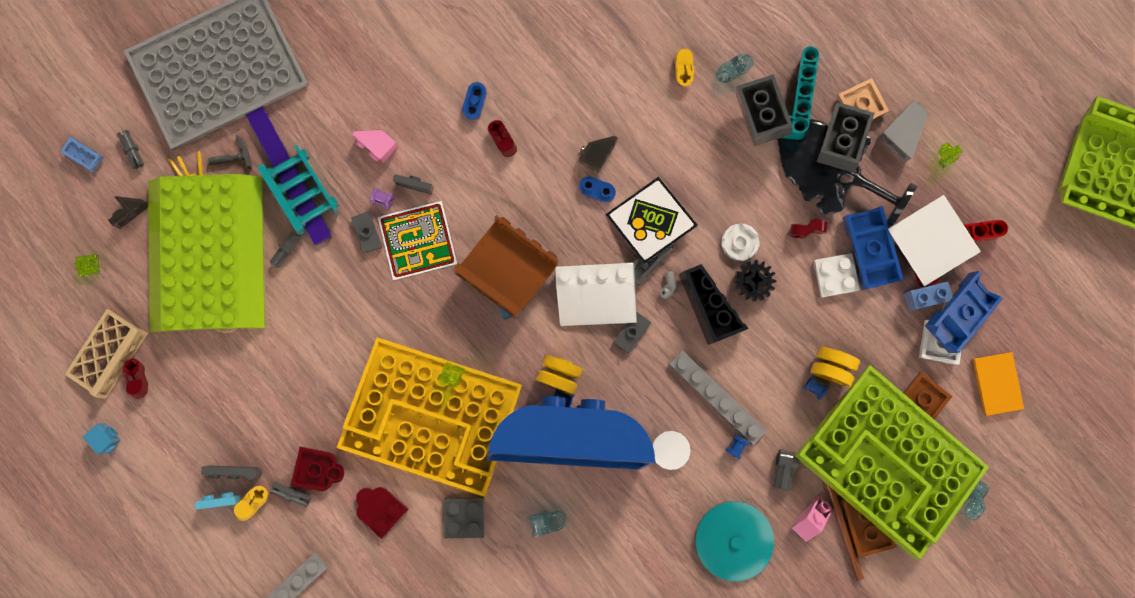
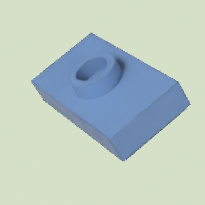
M71 136L60 150L62 154L93 173L104 158Z

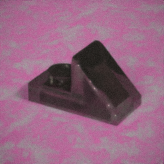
M115 196L123 209L115 211L108 221L112 226L121 229L146 210L148 202L142 199Z

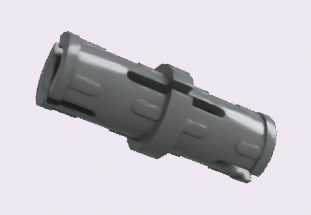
M123 130V135L121 132L117 133V137L123 146L122 151L127 155L132 169H138V165L143 167L144 162L138 153L139 148L134 144L129 131Z
M277 482L273 483L272 487L279 490L271 489L270 494L285 498L287 502L292 501L304 507L309 505L310 502L308 501L311 500V495L299 492L295 487L289 488Z

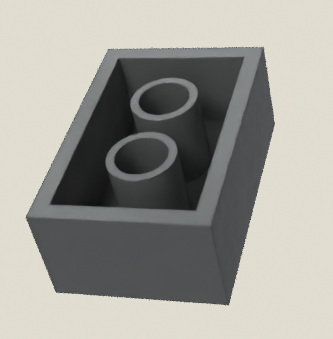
M774 74L736 86V97L754 146L791 135L793 125Z
M837 102L817 162L854 173L859 164L874 113Z

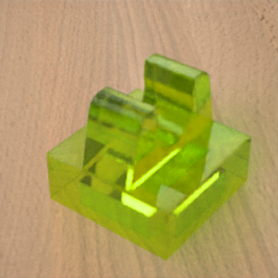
M948 142L941 145V149L938 150L941 156L939 164L942 168H945L958 160L963 151L961 147L957 145L953 148Z
M92 254L76 257L75 266L78 276L100 274L98 255Z
M446 361L439 381L457 388L465 369Z

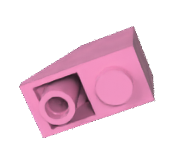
M382 130L355 131L352 134L356 138L354 142L361 149L367 148L370 151L368 155L376 162L380 160L384 163L398 148L396 142Z
M820 495L817 496L798 516L792 529L805 542L809 541L822 532L833 508Z

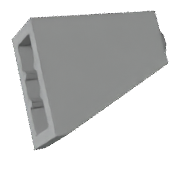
M913 101L878 138L900 159L907 162L914 156L928 113L920 103Z

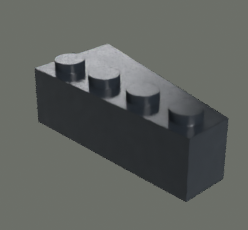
M702 264L679 274L708 345L749 329L738 317L739 315L736 310L727 302L725 295L716 287V283Z

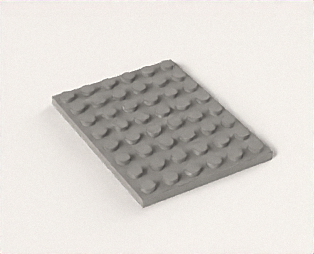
M228 0L124 50L166 141L173 151L245 117L247 113L262 106L265 107L309 85L268 0Z

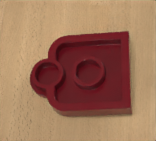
M300 446L291 486L326 491L331 487L332 483H338L343 479L345 474L344 468L337 464V458L333 453Z
M377 487L374 490L363 488L356 496V501L359 505L357 508L358 518L381 539L409 509L385 487Z

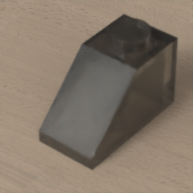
M612 136L589 142L586 147L582 146L577 155L579 156V163L598 174L615 147L618 137Z

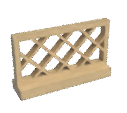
M106 309L65 375L87 389L92 396L107 399L122 375L124 363L134 357L148 333L137 328L113 311ZM112 316L115 326L107 328V320ZM127 326L130 330L126 336L122 337L120 328ZM116 330L117 339L109 341L108 331ZM103 333L104 342L97 344L96 337L98 334ZM118 343L117 351L111 354L110 344ZM105 346L106 355L99 357L97 348ZM92 349L94 359L86 361L85 354L88 350ZM107 359L108 365L104 370H100L99 361ZM94 362L96 372L88 374L87 364ZM82 366L83 375L75 376L73 373L76 368ZM96 375L97 382L92 387L89 383V377Z

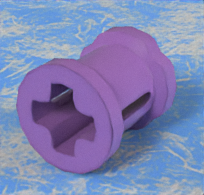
M377 188L373 190L370 197L371 204L384 206L387 210L391 208L394 200V194H386Z

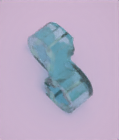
M748 54L737 55L717 69L716 77L722 83L731 82L740 75L746 74L753 67L754 61Z
M981 480L969 495V503L963 511L973 521L979 519L986 510L983 498L988 493L989 486Z

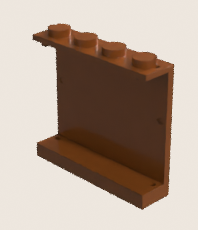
M496 215L493 225L461 264L457 263L453 271L456 276L510 316L517 319L558 266L559 260L551 251L546 252L542 249L539 242L534 239L532 241L528 239L525 232L521 229L513 228L506 218H500Z

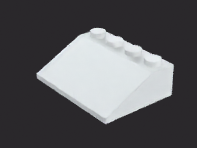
M633 263L556 267L560 326L637 323L635 270Z

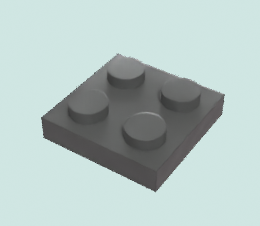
M484 498L444 499L445 539L484 538Z

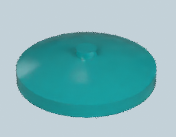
M727 501L713 506L703 515L696 529L695 547L701 562L712 574L728 581H743L756 576L767 566L773 553L774 535L768 520L758 509L744 502Z

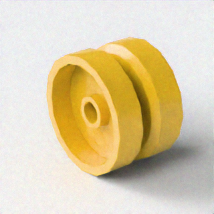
M820 346L816 357L822 362L813 363L810 373L829 382L852 387L855 377L848 371H857L861 361L845 352Z
M545 354L541 364L551 369V373L539 370L535 380L575 395L578 385L568 380V377L581 379L584 369L573 365L572 362Z

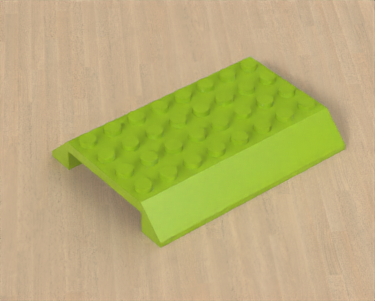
M1097 96L1080 120L1058 187L1061 203L1135 229V109Z
M242 174L165 176L149 180V332L265 328L263 177Z

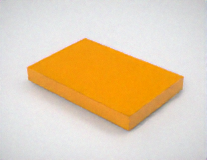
M1012 352L972 359L984 416L1024 409Z

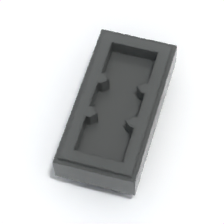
M395 174L393 178L397 186L427 194L433 193L434 187L432 184L422 182L419 177L410 176L407 178Z
M368 211L351 217L364 254L382 248L371 213Z
M637 311V323H627L613 341V343L627 353L632 350L651 324L649 320Z

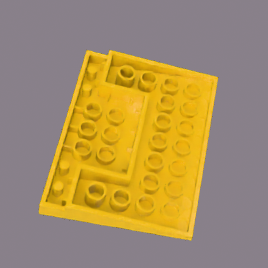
M377 337L344 422L343 432L337 448L485 498L497 461H486L490 441L498 425L509 414L514 412L522 385Z

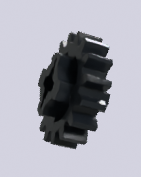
M754 260L753 264L747 261L746 267L741 265L739 267L741 271L735 272L739 277L734 279V282L738 283L735 289L741 290L739 296L745 294V300L752 297L753 302L757 300V297L760 301L764 300V295L769 297L771 295L769 290H775L772 284L777 282V280L772 279L775 272H769L771 266L766 268L764 267V261L759 265L757 260ZM751 269L750 275L744 277L745 272ZM760 270L766 275V277H764L760 273ZM754 277L756 280H759V283H757L756 285L753 281H751V279ZM744 285H746L750 289V292L744 287ZM767 285L766 288L761 293H759L760 287Z

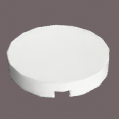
M740 223L730 226L721 238L723 252L735 261H745L752 258L760 246L757 232L752 226Z
M665 431L659 434L652 444L655 462L662 468L668 470L678 469L684 466L689 459L691 452L690 444L681 433Z

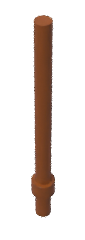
M822 482L824 489L828 492L856 580H862L864 576L837 494L829 485Z

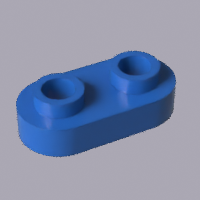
M475 82L468 87L462 108L463 114L468 120H476L482 114L487 96L486 88L482 83ZM476 91L481 92L479 96L474 95ZM470 109L476 110L474 114L469 113Z
M590 176L582 178L579 183V190L584 196L604 203L611 202L615 197L616 190L610 183ZM591 183L592 187L588 189L585 187V184ZM608 189L610 193L608 195H604L603 190Z

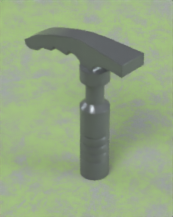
M236 135V139L241 145L242 153L234 156L224 155L208 158L209 165L245 159L247 168H252L248 148L238 135Z

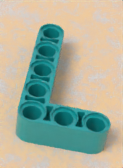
M808 46L802 52L793 115L789 116L793 125L791 135L782 138L801 140L807 135L819 60V51L816 47ZM812 56L814 59L808 60L806 57ZM808 73L811 77H804L803 74ZM807 91L809 94L802 95L800 92ZM799 108H803V109H805L807 112H805V113H800V112L798 111V109H799ZM802 126L804 130L797 131L795 127Z

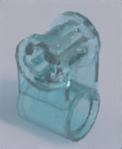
M561 511L529 516L528 520L531 521L533 533H531L532 537L562 530L567 522L566 515ZM555 516L561 517L563 524L560 526L554 525L552 518Z

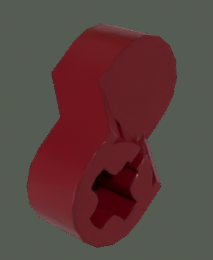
M492 121L488 125L489 134L504 157H512L517 152L514 140L502 121Z
M814 219L808 225L791 224L789 236L805 239L810 233L826 234L828 222Z
M131 358L123 365L122 374L126 382V392L135 399H141L148 392L145 366L137 359Z

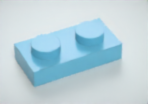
M233 492L223 493L220 498H214V495L202 496V500L195 502V509L234 505L240 502L241 498L240 495L234 496Z

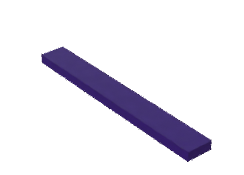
M263 106L245 114L273 168L291 158ZM294 165L279 173L278 177L281 183L284 184L298 176L299 172ZM301 182L286 192L290 200H293L307 192L308 189L304 182ZM311 198L295 208L298 215L303 216L317 208ZM321 214L305 223V228L314 245H318L333 237Z

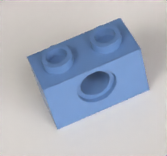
M948 282L904 293L908 311L948 302L953 298Z

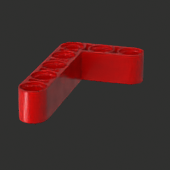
M1003 220L964 224L974 242L993 240L1004 236L1008 232V225ZM993 226L998 228V234L994 232ZM975 228L979 230V236L975 234ZM915 273L917 284L921 287H928L939 281V278L924 286Z

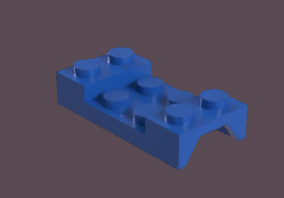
M883 206L842 217L846 234L850 236L859 268L857 273L862 291L904 280L892 236L888 231L889 225Z
M980 271L968 273L958 285L960 287L958 292L943 310L936 312L925 325L949 354L960 353L1003 300L1001 296L989 292L979 281L981 277Z

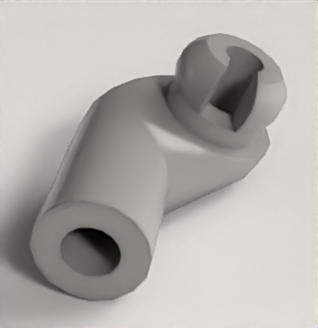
M674 271L665 273L667 283L660 290L662 298L669 299L678 288Z

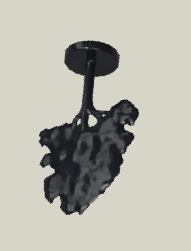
M810 119L807 135L801 140L777 139L780 147V161L783 171L786 173L785 176L791 180L793 185L799 186L805 201L821 198V201L816 206L819 212L823 214L841 212L844 209V194L851 187L859 186L895 205L887 219V223L893 226L917 188V185L910 183L903 195L899 197L866 179L861 174L859 165L856 168V172L852 173L817 162L828 128L826 123L819 120ZM795 127V129H796L797 131H803V130H804V129H798L797 127ZM867 137L860 161L862 160V157L866 152L867 147L871 144L870 137ZM842 175H846L853 179V181L841 183L840 179Z

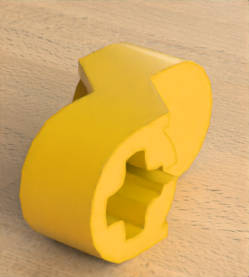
M685 48L679 49L675 54V79L677 83L683 86L690 85L694 79L693 54Z
M262 486L252 488L236 504L234 514L238 520L246 521L250 519L267 502L268 492L266 488Z

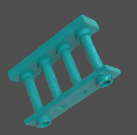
M296 145L294 147L298 154L272 169L271 167L267 169L264 164L258 166L257 169L300 236L306 232L303 226L311 219L331 208L335 214H338L339 212L336 207L339 204L334 196L330 197L316 176L307 161L310 157L305 149L300 150L299 146ZM303 161L308 169L282 185H277L274 181L276 175ZM310 177H313L318 185L293 200H286L283 196L286 194L285 191ZM319 193H323L327 200L326 203L303 216L299 215L296 217L293 212L296 209L295 207Z

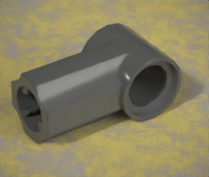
M779 449L776 458L777 471L773 487L791 491L794 473L799 465V459L794 456L796 452Z

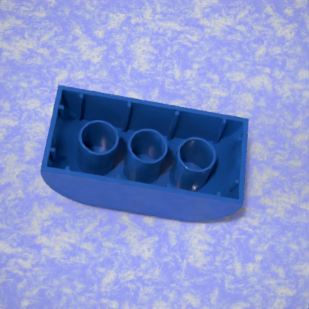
M544 396L541 397V402L538 405L522 407L509 414L498 425L491 438L486 461L642 470L655 463V453L650 437L645 429L635 419L625 413L605 410L604 400L583 399L581 400V405H578L577 408L565 407V398Z

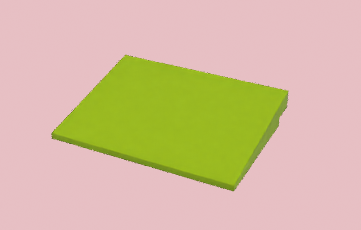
M871 365L865 368L852 384V387L847 390L794 455L913 559H921L930 545L936 544L989 468L987 464Z

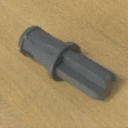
M290 232L282 245H279L280 248L272 257L270 263L279 268L287 256L292 254L291 251L301 238Z

